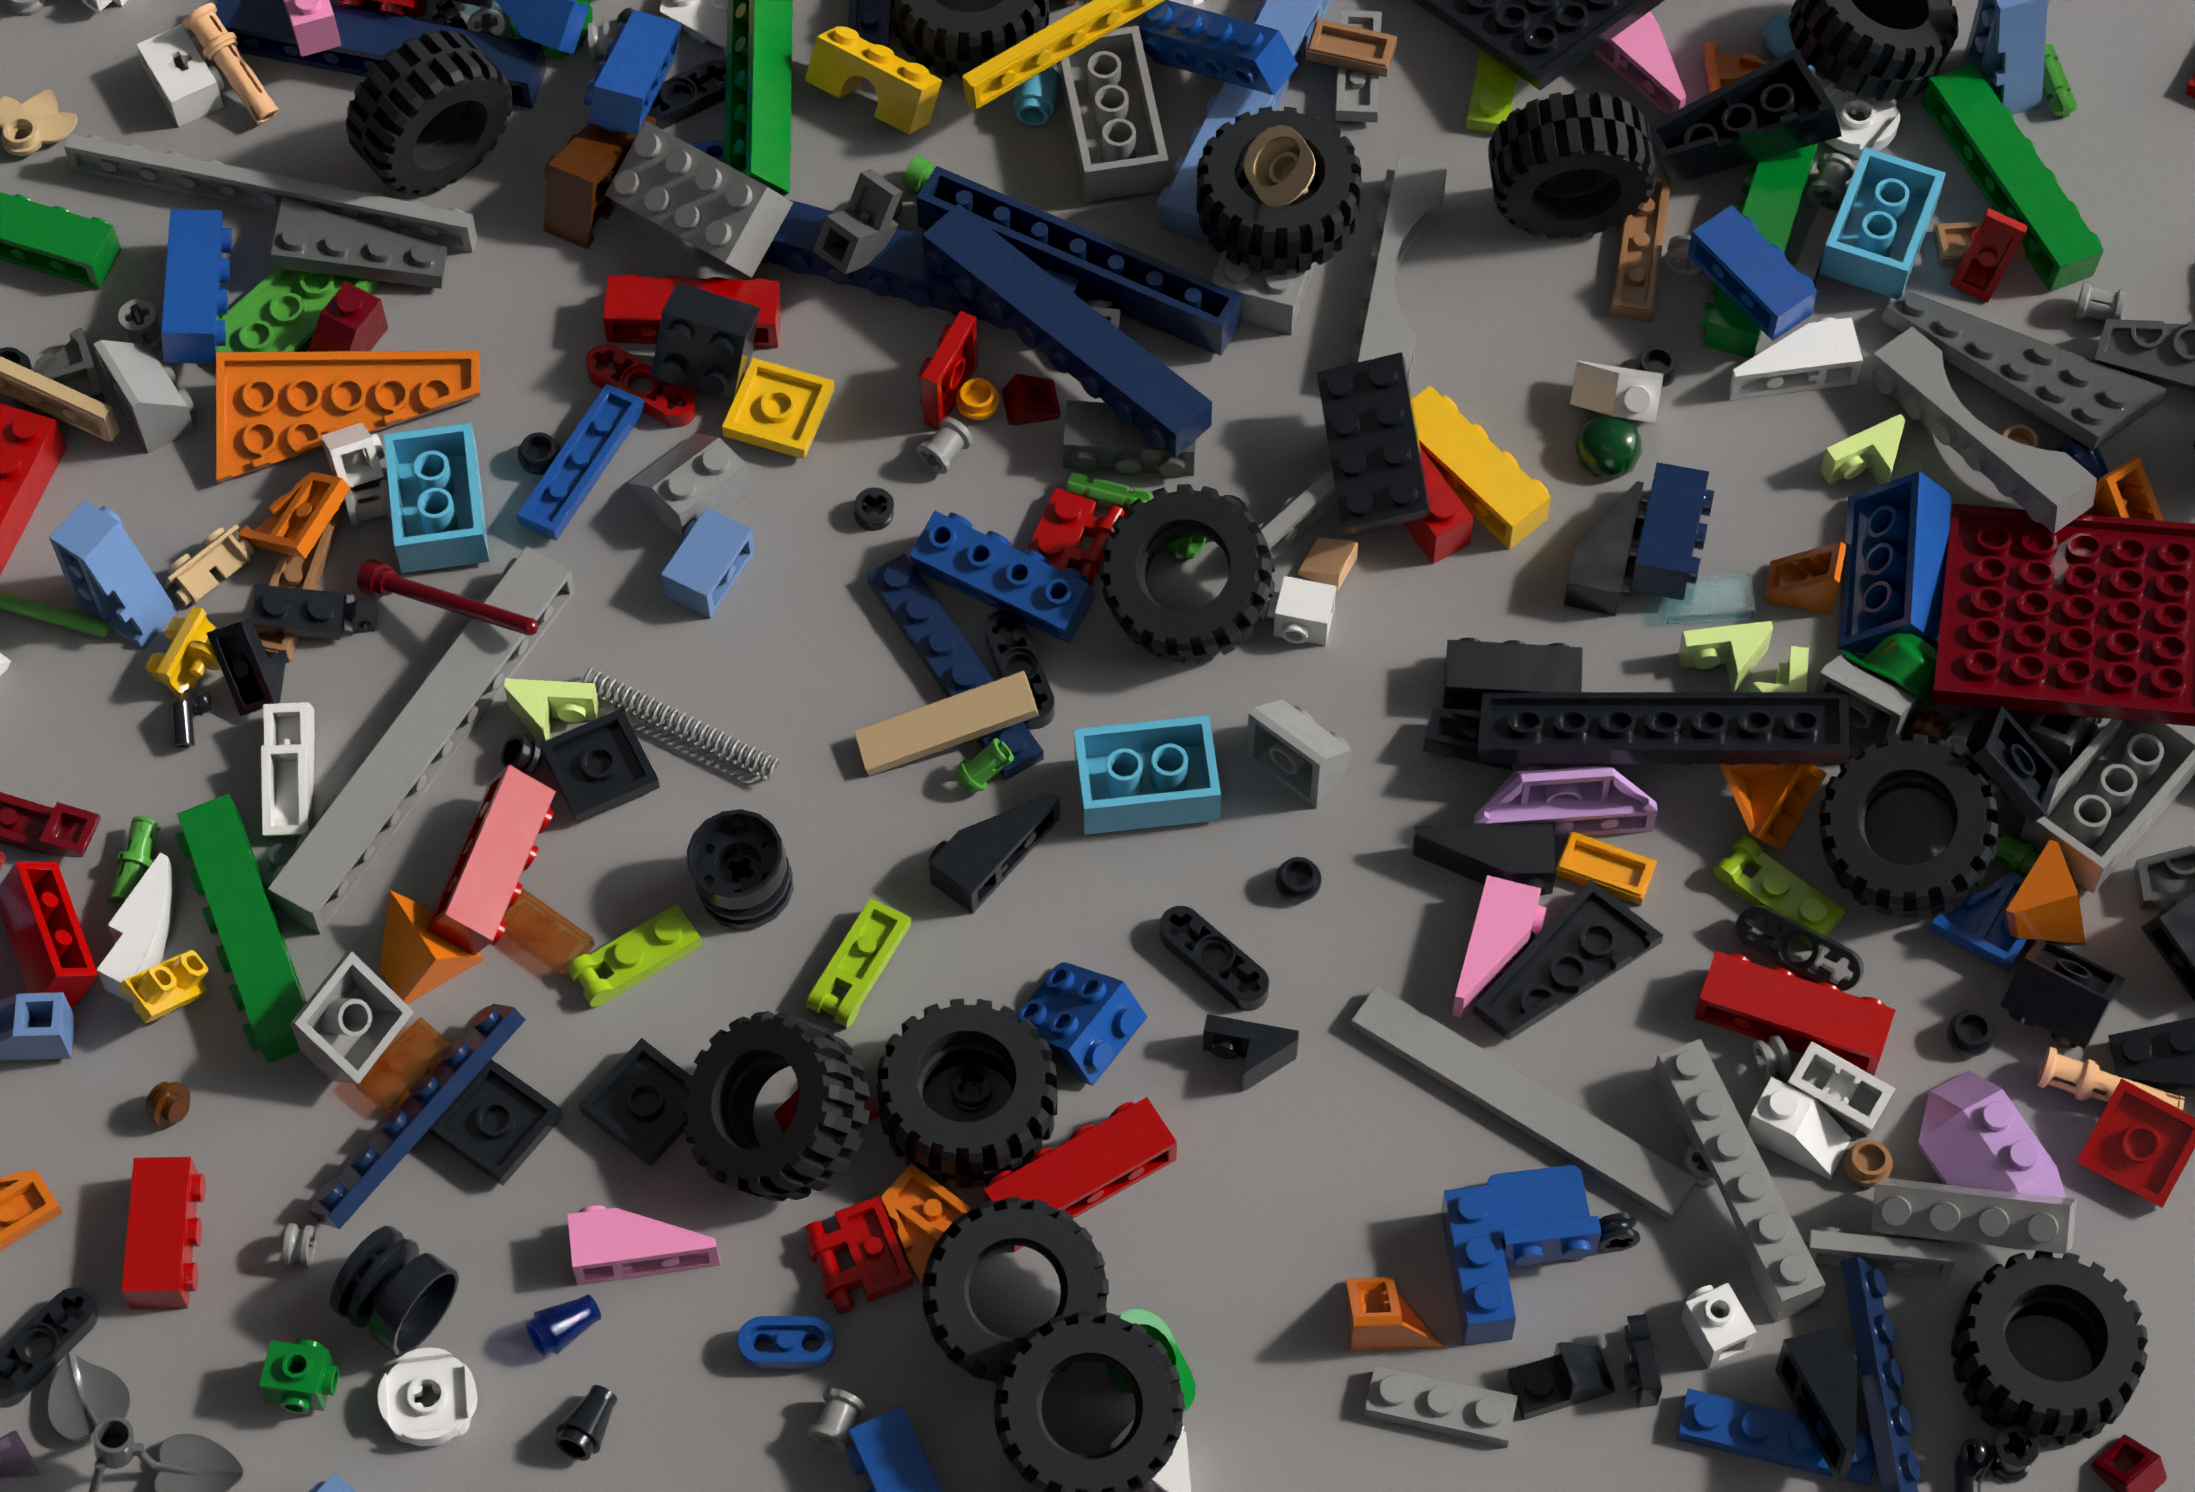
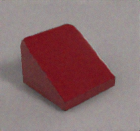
M1017 373L1002 390L1009 425H1024L1056 420L1061 416L1055 384L1052 379Z
M2125 1434L2091 1464L2092 1469L2115 1492H2154L2167 1478L2161 1456Z

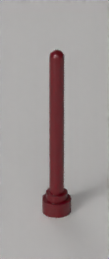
M374 559L364 562L357 575L359 591L370 596L381 598L394 593L527 636L536 634L539 629L538 622L533 618L399 577L389 564Z

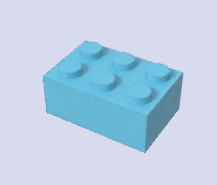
M1864 147L1825 244L1819 275L1894 299L1900 298L1903 295L1938 204L1946 173Z
M465 423L383 434L394 547L401 573L490 562L478 450L472 424Z
M1209 715L1074 729V759L1084 835L1220 820L1221 791Z

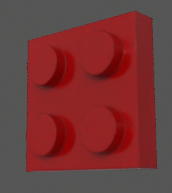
M960 311L953 324H947L943 328L938 340V349L933 358L927 357L920 368L918 381L922 383L920 405L923 406L924 424L937 430L940 429L939 422L945 416H949L954 408L959 389L965 382L971 379L978 367L975 316Z
M2121 1078L2076 1163L2163 1208L2195 1149V1117Z

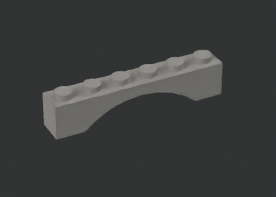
M1398 154L1395 170L1387 169L1383 195H1390L1389 204H1380L1377 229L1383 230L1382 239H1373L1370 263L1377 265L1375 274L1367 273L1363 298L1370 299L1368 309L1360 308L1356 333L1363 334L1361 344L1353 343L1350 364L1402 352L1406 362L1408 379H1410L1416 336L1405 321L1397 302L1394 279L1398 266L1409 247L1425 230L1440 220L1449 161Z
M1910 327L1873 353L1872 381L1875 387L1882 394L1889 395L1898 402L1908 416L1914 420H1919L1929 428L1940 443L1949 445L1960 454L1971 469L1980 471L1991 480L2002 495L2011 497L2022 506L2033 521L2042 523L2055 534L2093 507L2097 478L2065 452L2043 450L2018 443L1996 433L1977 420L1961 404L1950 387L1944 370L1942 351L1914 327Z
M1701 1038L1658 1054L1652 1079L1671 1117L1693 1142L1716 1181L1739 1233L1753 1280L1774 1322L1818 1306L1826 1284Z

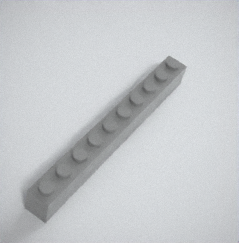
M527 546L517 559H512L506 565L502 574V580L492 592H487L480 602L535 619L539 625L537 633L527 636L473 618L467 625H462L456 631L452 640V646L443 658H438L431 664L426 680L418 691L412 692L406 697L400 714L393 724L381 730L375 741L374 749L365 761L361 760L353 767L348 783L340 794L334 795L328 800L323 809L322 817L312 830H307L300 837L296 846V852L286 865L279 866L273 873L268 891L277 911L319 934L322 933L504 689L505 678L511 679L575 594L571 569Z

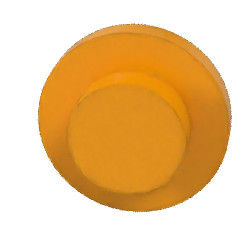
M970 379L963 384L957 393V408L968 419H987L994 415L999 408V393L985 379Z

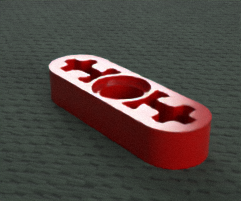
M612 344L597 345L587 353L585 360L587 373L594 385L603 389L605 384L608 383L643 399L645 403L644 413L670 427L685 426L695 418L697 408L694 392L651 379L653 366ZM610 361L613 362L614 369L608 366L604 367L602 370H599L598 368L599 363L602 365H607L610 363ZM639 378L649 379L653 383L652 387L643 393L634 392L629 388L630 384ZM680 401H684L683 408L675 406L672 410L669 409L668 402L678 404Z

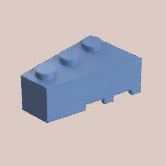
M2050 0L1978 1L1964 54L1968 63H1974L1981 75L1990 81L1993 92L2002 105L2007 107L2012 114L2041 108L2047 8Z
M84 499L54 531L49 539L76 606L93 617L106 620L111 629L144 650L178 613V610L124 530L120 517L108 507L102 506L99 509Z

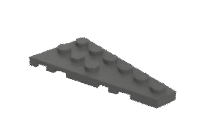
M1910 291L1885 306L1881 321L1901 333L1910 327H1914L1942 351L1943 359L2091 450H2095L2163 401L2167 388Z

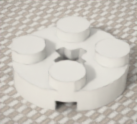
M1831 83L1824 89V92L1835 108L1842 134L1841 137L1825 141L1827 144L1841 152L1851 154L1854 158L1860 159L1864 147L1879 151L1892 142L1900 122V112L1896 107L1897 101L1894 98L1889 102H1877L1876 98L1872 97L1864 100L1855 97V93L1846 90L1842 92L1836 89L1834 83ZM1861 111L1865 116L1863 121H1856L1851 119L1847 113L1855 115Z
M440 1348L415 1349L397 1359L398 1364L390 1370L388 1375L384 1374L378 1387L379 1410L385 1424L393 1432L396 1439L403 1443L417 1446H434L466 1433L477 1407V1388L469 1368L465 1364L463 1365L460 1360L454 1358L452 1353ZM428 1386L433 1388L435 1394H441L439 1400L434 1401V1404L430 1407H423L422 1403L414 1402L415 1397L422 1396L423 1388Z

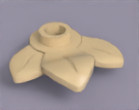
M51 89L38 93L23 104L7 96H3L0 99L1 141L4 149L15 156L30 155L36 152L43 144L60 142L74 130L77 124L78 117L75 113H59L58 103Z

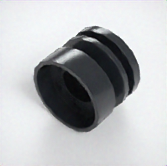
M743 809L722 811L706 819L693 833L687 848L688 870L699 898L709 916L723 926L742 930L761 927L776 919L787 907L794 889L793 872L789 865L782 839L770 821L759 813Z
M385 1225L365 1238L349 1256L332 1287L329 1304L335 1313L341 1317H348L351 1324L355 1327L365 1328L369 1326L371 1338L396 1355H404L416 1349L440 1323L457 1291L459 1276L455 1269L430 1253L419 1255L420 1250L416 1242L411 1239H405L400 1231L392 1226Z

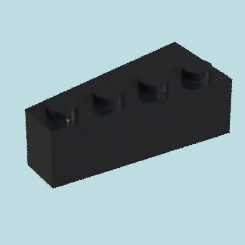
M1797 49L1782 55L1649 125L1654 158L1671 186L1842 136L1833 104Z

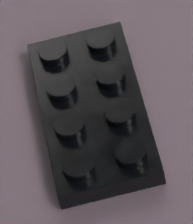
M1402 352L1317 372L1341 524L1345 535L1431 517L1432 512L1409 379Z

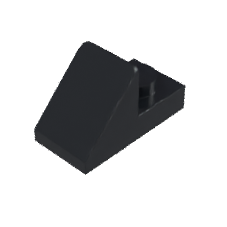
M251 616L206 633L240 716L263 709V704H277L280 702L287 657L286 650L267 656Z
M1210 1014L1206 1016L1203 1030V1050L1209 1051L1214 1056L1222 1059L1246 1058L1242 1077V1091L1251 1088L1294 1061L1297 1057L1298 1030Z
M1560 1342L1556 1344L1554 1356L1508 1369L1507 1379L1513 1395L1518 1396L1517 1406L1523 1420L1615 1392L1612 1379L1597 1345Z

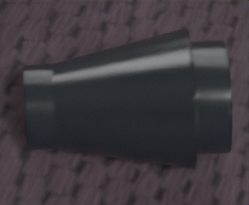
M593 1385L588 1394L557 1426L558 1435L555 1439L557 1447L566 1455L581 1461H586L592 1454L598 1453L612 1409L617 1402L615 1394L603 1386Z

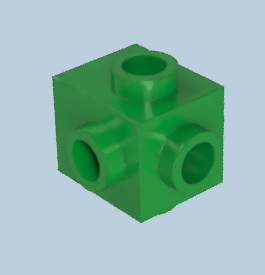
M298 1339L295 1341V1344L270 1340L259 1384L266 1402L280 1405L283 1410L297 1414L308 1413L309 1409L324 1411L327 1396L335 1394L339 1381V1367L334 1365L328 1348H324L319 1342L308 1339Z

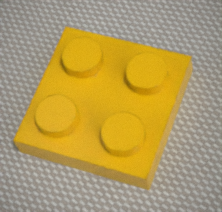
M752 357L722 425L723 436L805 459L835 390L834 380Z

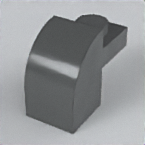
M871 169L861 172L847 209L826 216L813 252L844 274L868 265L887 246L898 227V223L893 221L892 218L903 191Z

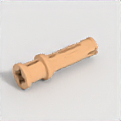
M208 3L199 7L183 20V26L186 30L191 29L204 48L202 51L204 57L210 61H215L240 100L249 110L255 123L260 125L272 119L279 112V108L269 97L248 63L241 56L236 47L238 44L236 41L237 37L233 32L228 33L215 14L217 8L214 3Z
M2048 1047L2041 1063L2036 1086L2045 1088L2049 1085L2073 1093L2075 1099L2080 1101L2088 1100L2092 1097L2109 1102L2122 1077L2099 1070V1065L2095 1064L2093 1060L2087 1059L2085 1062H2081L2057 1054L2056 1048ZM2122 1078L2183 1110L2185 1097Z

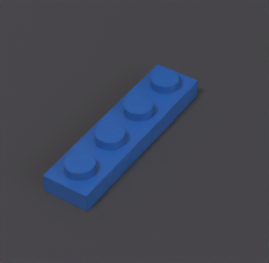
M606 383L517 513L519 524L557 541L645 411L644 400Z
M1687 1389L1676 1440L1834 1477L1800 1415ZM1856 1428V1450L1846 1481L1869 1486L1872 1481L1876 1461L1872 1435L1869 1431Z

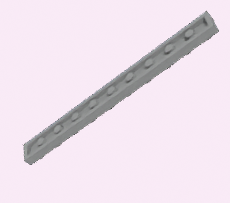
M69 133L64 145L73 172L279 213L282 196L447 248L472 253L478 240L473 215L456 208L443 209L428 206L416 200L404 201L384 197L376 192L364 193L344 189L336 184L324 185L309 182L297 176L290 175L285 177L265 173L257 168L249 167L245 169L225 165L213 159L201 160L186 157L173 151L161 152L146 149L134 143L121 144L106 141L94 135L82 136Z

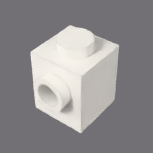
M363 423L320 436L332 475L342 478L350 488L384 477L379 462L380 459L385 458L377 433L370 435Z
M1284 576L1280 592L1274 591L1268 606L1267 617L1274 618L1273 636L1282 637L1286 641L1296 644L1308 642L1326 646L1335 609L1336 586Z
M1729 1283L1715 1289L1712 1285H1707L1688 1296L1681 1316V1322L1708 1369L1751 1350L1757 1331Z

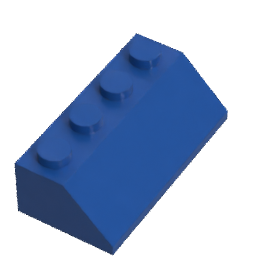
M1921 471L1848 496L1845 533L1846 551L1843 563L1838 648L1841 650L1869 654L1886 637L1898 633L1913 634L1923 639L1935 649L1938 648L1949 544L1951 494Z

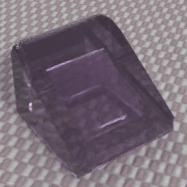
M16 1430L0 1438V1478L31 1477L42 1474Z

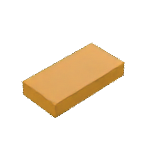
M1570 831L1556 866V877L1582 886H1586L1592 880L1610 895L1641 906L1655 871L1657 860Z

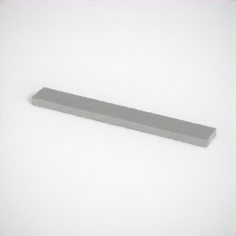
M1377 985L1351 1020V1027L1670 1222L1696 1184L1697 1178Z

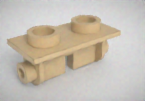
M237 524L227 532L220 527L201 543L205 549L193 558L185 554L167 569L170 576L167 578L164 588L168 590L176 584L179 589L174 592L175 596L184 606L191 602L197 604L199 600L220 584L210 573L213 568H216L226 580L245 564H248L251 561L250 556L255 551L247 540L242 539L238 542L235 539L239 530Z

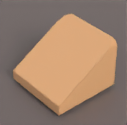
M1317 538L1300 567L1298 575L1314 582L1334 585L1338 592L1357 559L1358 543L1350 540Z

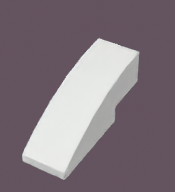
M309 702L263 704L264 746H261L262 835L264 837L303 835L307 830H310L312 816L315 741L314 708Z
M159 853L109 922L108 927L115 945L97 968V973L105 990L131 1004L134 1001L130 997L123 995L117 987L124 979L160 964L172 929L176 904V876L168 856Z

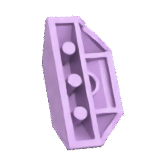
M1573 764L1568 768L1546 769L1541 766H1533L1523 771L1513 772L1476 812L1473 825L1553 824L1554 838H1568L1570 831L1584 836L1653 832L1658 809L1657 803L1612 767L1606 765Z
M1968 1070L1929 1091L1917 1146L1943 1184L2067 1198L2057 1166L2002 1088Z

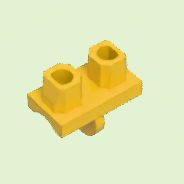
M192 607L186 618L173 617L166 628V638L171 643L167 653H152L146 664V670L154 680L167 685L177 698L184 690L194 689L197 681L202 677L206 669H221L206 634L217 627L208 621L203 608Z
M190 950L124 979L117 988L123 995L130 997L134 1001V1011L140 1014L141 1019L146 1024L150 1021L161 1020L168 1016L170 1012L202 998L209 990L202 981L203 977L208 973V967L195 951Z

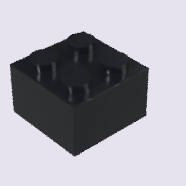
M678 282L662 310L651 379L732 404L751 361L760 307Z

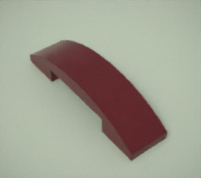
M0 792L1 844L60 857L84 856L100 822L99 814L59 802L52 808Z

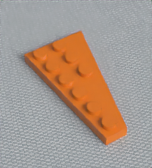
M480 351L216 352V481L219 484L324 449L321 435L358 423H363L368 432L372 433L480 397Z

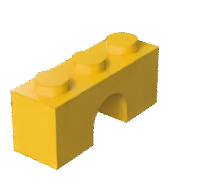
M837 26L817 36L805 81L837 98H841L860 88L862 78L864 77L873 84L877 92L878 103L874 117L908 135L929 124L942 79L930 74L929 70L921 64L907 62L895 56L890 48L872 44L860 38L859 34L851 28Z

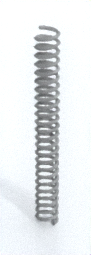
M593 667L587 670L582 683H587L590 673H594ZM601 671L594 675L591 683H595V687L599 684L597 696L600 701L606 700L607 704H614L615 708L621 707L624 712L629 711L631 716L636 715L639 720L644 718L645 723L652 722L653 727L659 726L660 730H667L670 735L675 733L676 738L682 737L684 742L690 741L692 746L698 745L700 750L706 748L708 754L713 752L715 757L721 756L723 761L729 760L731 765L737 764L739 769L745 768L747 773L752 771L753 776L760 775L762 780H771V776L778 767L779 758H775L772 761L768 774L764 776V771L771 761V754L765 756L760 770L756 772V768L764 755L763 750L756 754L752 767L748 768V764L756 752L755 746L751 747L744 763L741 765L740 760L748 749L747 742L742 744L737 754V759L733 761L732 757L740 746V739H736L733 742L729 755L725 757V752L733 740L732 735L726 737L721 752L717 753V749L725 737L724 731L720 732L716 737L717 728H712L707 736L705 745L702 746L701 742L709 731V724H705L702 727L698 740L694 742V737L702 725L701 720L696 721L693 725L694 718L691 716L685 722L686 713H681L678 717V709H674L669 716L671 707L667 705L660 715L659 722L655 723V719L663 708L662 701L655 705V698L653 697L647 702V694H643L640 697L639 690L632 694V686L627 687L624 691V682L617 686L616 678L609 683V675L604 676L602 680ZM606 687H607L605 696L602 697V696H601V693H602V692L606 689ZM614 692L613 699L610 701L609 697ZM622 695L621 703L617 704V700ZM630 698L629 705L625 708L624 705ZM637 701H638V704H637V707H636V711L633 712V711H632V708L635 706V704H636ZM646 704L644 714L641 716L640 711L644 708ZM654 707L651 718L647 719V716L650 714ZM669 716L668 721H667V725H666L665 727H663L664 721H665V720L667 719V717ZM676 721L674 730H671V726ZM684 724L682 733L678 734L679 729ZM692 725H693V728H692L691 733H690V737H689V738H686V734L689 732V730L691 729V727H692ZM716 737L714 746L710 750L709 745L713 742L714 738Z

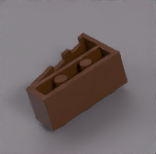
M647 115L645 121L656 126V118ZM588 123L579 134H574L570 138L567 146L557 156L553 155L548 160L544 170V178L547 179L544 217L545 232L588 250L594 241L592 228L600 217L608 220L614 211V207L609 205L612 199L605 196V193L635 141L636 135L625 132H609L598 125Z

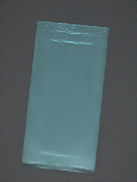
M1751 573L1698 576L1696 584L1687 583L1684 600L1662 597L1666 624L1755 619L1757 611Z

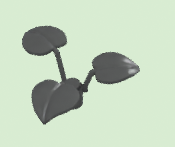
M72 1353L67 1354L60 1364L49 1391L48 1416L56 1433L67 1441H83L93 1434L94 1451L97 1460L94 1463L95 1470L89 1492L99 1491L106 1468L118 1469L124 1467L134 1456H137L151 1471L159 1472L154 1483L156 1492H227L242 1479L243 1468L232 1453L218 1443L196 1434H178L167 1438L160 1446V1462L153 1460L144 1450L142 1443H134L133 1427L125 1419L130 1406V1395L125 1383L111 1371L91 1364Z

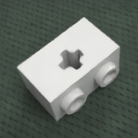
M182 24L136 44L144 71L178 128L224 107L219 91L224 89L225 86L217 68L214 65L207 67L204 62L206 58L202 54L203 46L196 36L190 39Z
M1811 1041L1787 1085L1814 1097L1828 1113L1868 1136L1895 1091L1894 1087Z

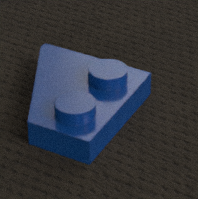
M2013 872L2006 874L1993 882L1992 887L1988 890L1978 891L1966 898L1960 907L1945 916L1942 913L1936 916L1929 931L2010 972L2028 939H2018L2010 935L2006 909L2025 878Z

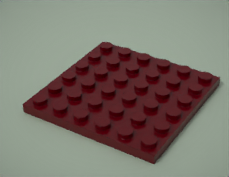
M1953 504L1932 703L1996 709L2002 705L2007 710L2195 727V524L2081 514L2054 534L2042 523L2033 521L2025 509Z

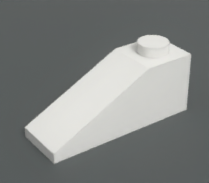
M1852 317L1842 319L1824 318L1817 322L1808 323L1733 369L1728 392L1730 400L1857 384L1863 358Z

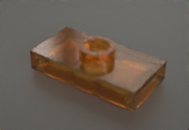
M523 888L516 902L506 909L502 919L507 922L503 933L505 936L565 978L569 975L566 970L568 964L576 957L587 954L595 945L592 936Z
M420 1017L381 1054L361 1082L355 1084V1087L384 1113L388 1114L410 1095L412 1086L421 1077L430 1074L442 1061V1053L452 1043Z

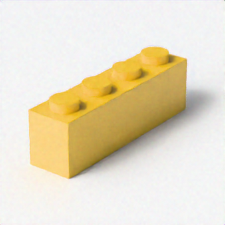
M1431 385L1412 398L1421 449L1468 511L1509 550L1548 520L1551 496L1543 483L1535 478L1531 479L1519 468L1517 461L1509 452L1501 451L1495 446L1480 425L1471 423L1459 412L1451 398L1446 395L1441 396Z

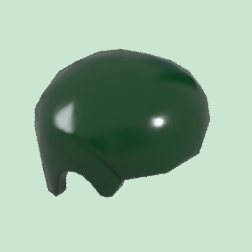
M1602 414L1585 423L1578 434L1575 450L1581 467L1594 477L1612 479L1633 471L1642 455V441L1638 430L1632 422L1626 418Z

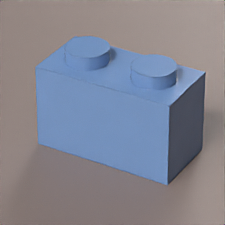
M706 507L698 521L692 520L687 526L683 535V543L676 553H670L661 566L660 577L662 578L665 597L711 618L755 553L752 528Z

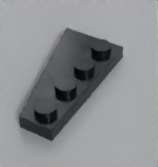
M1590 880L1473 1006L1472 1013L1509 1041L1661 944L1663 934Z

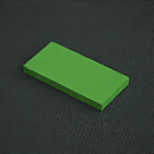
M275 268L229 309L228 315H223L219 318V320H226V346H218L217 352H306L309 349L321 311L345 281L368 293H371L380 283L376 280Z

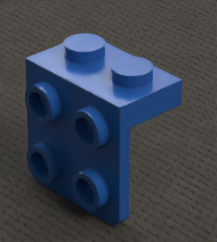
M1062 962L1055 966L1029 1000L1020 1008L1017 1018L1019 1023L1024 1019H1028L1037 1027L1038 1039H1046L1050 1049L1061 1053L1080 1082L1093 1086L1147 1019V1015L1124 981Z
M1566 1165L1500 1173L1489 1177L1487 1185H1492L1507 1266H1529L1545 1261L1577 1260L1596 1255L1601 1237L1598 1216H1590L1582 1172L1579 1167Z

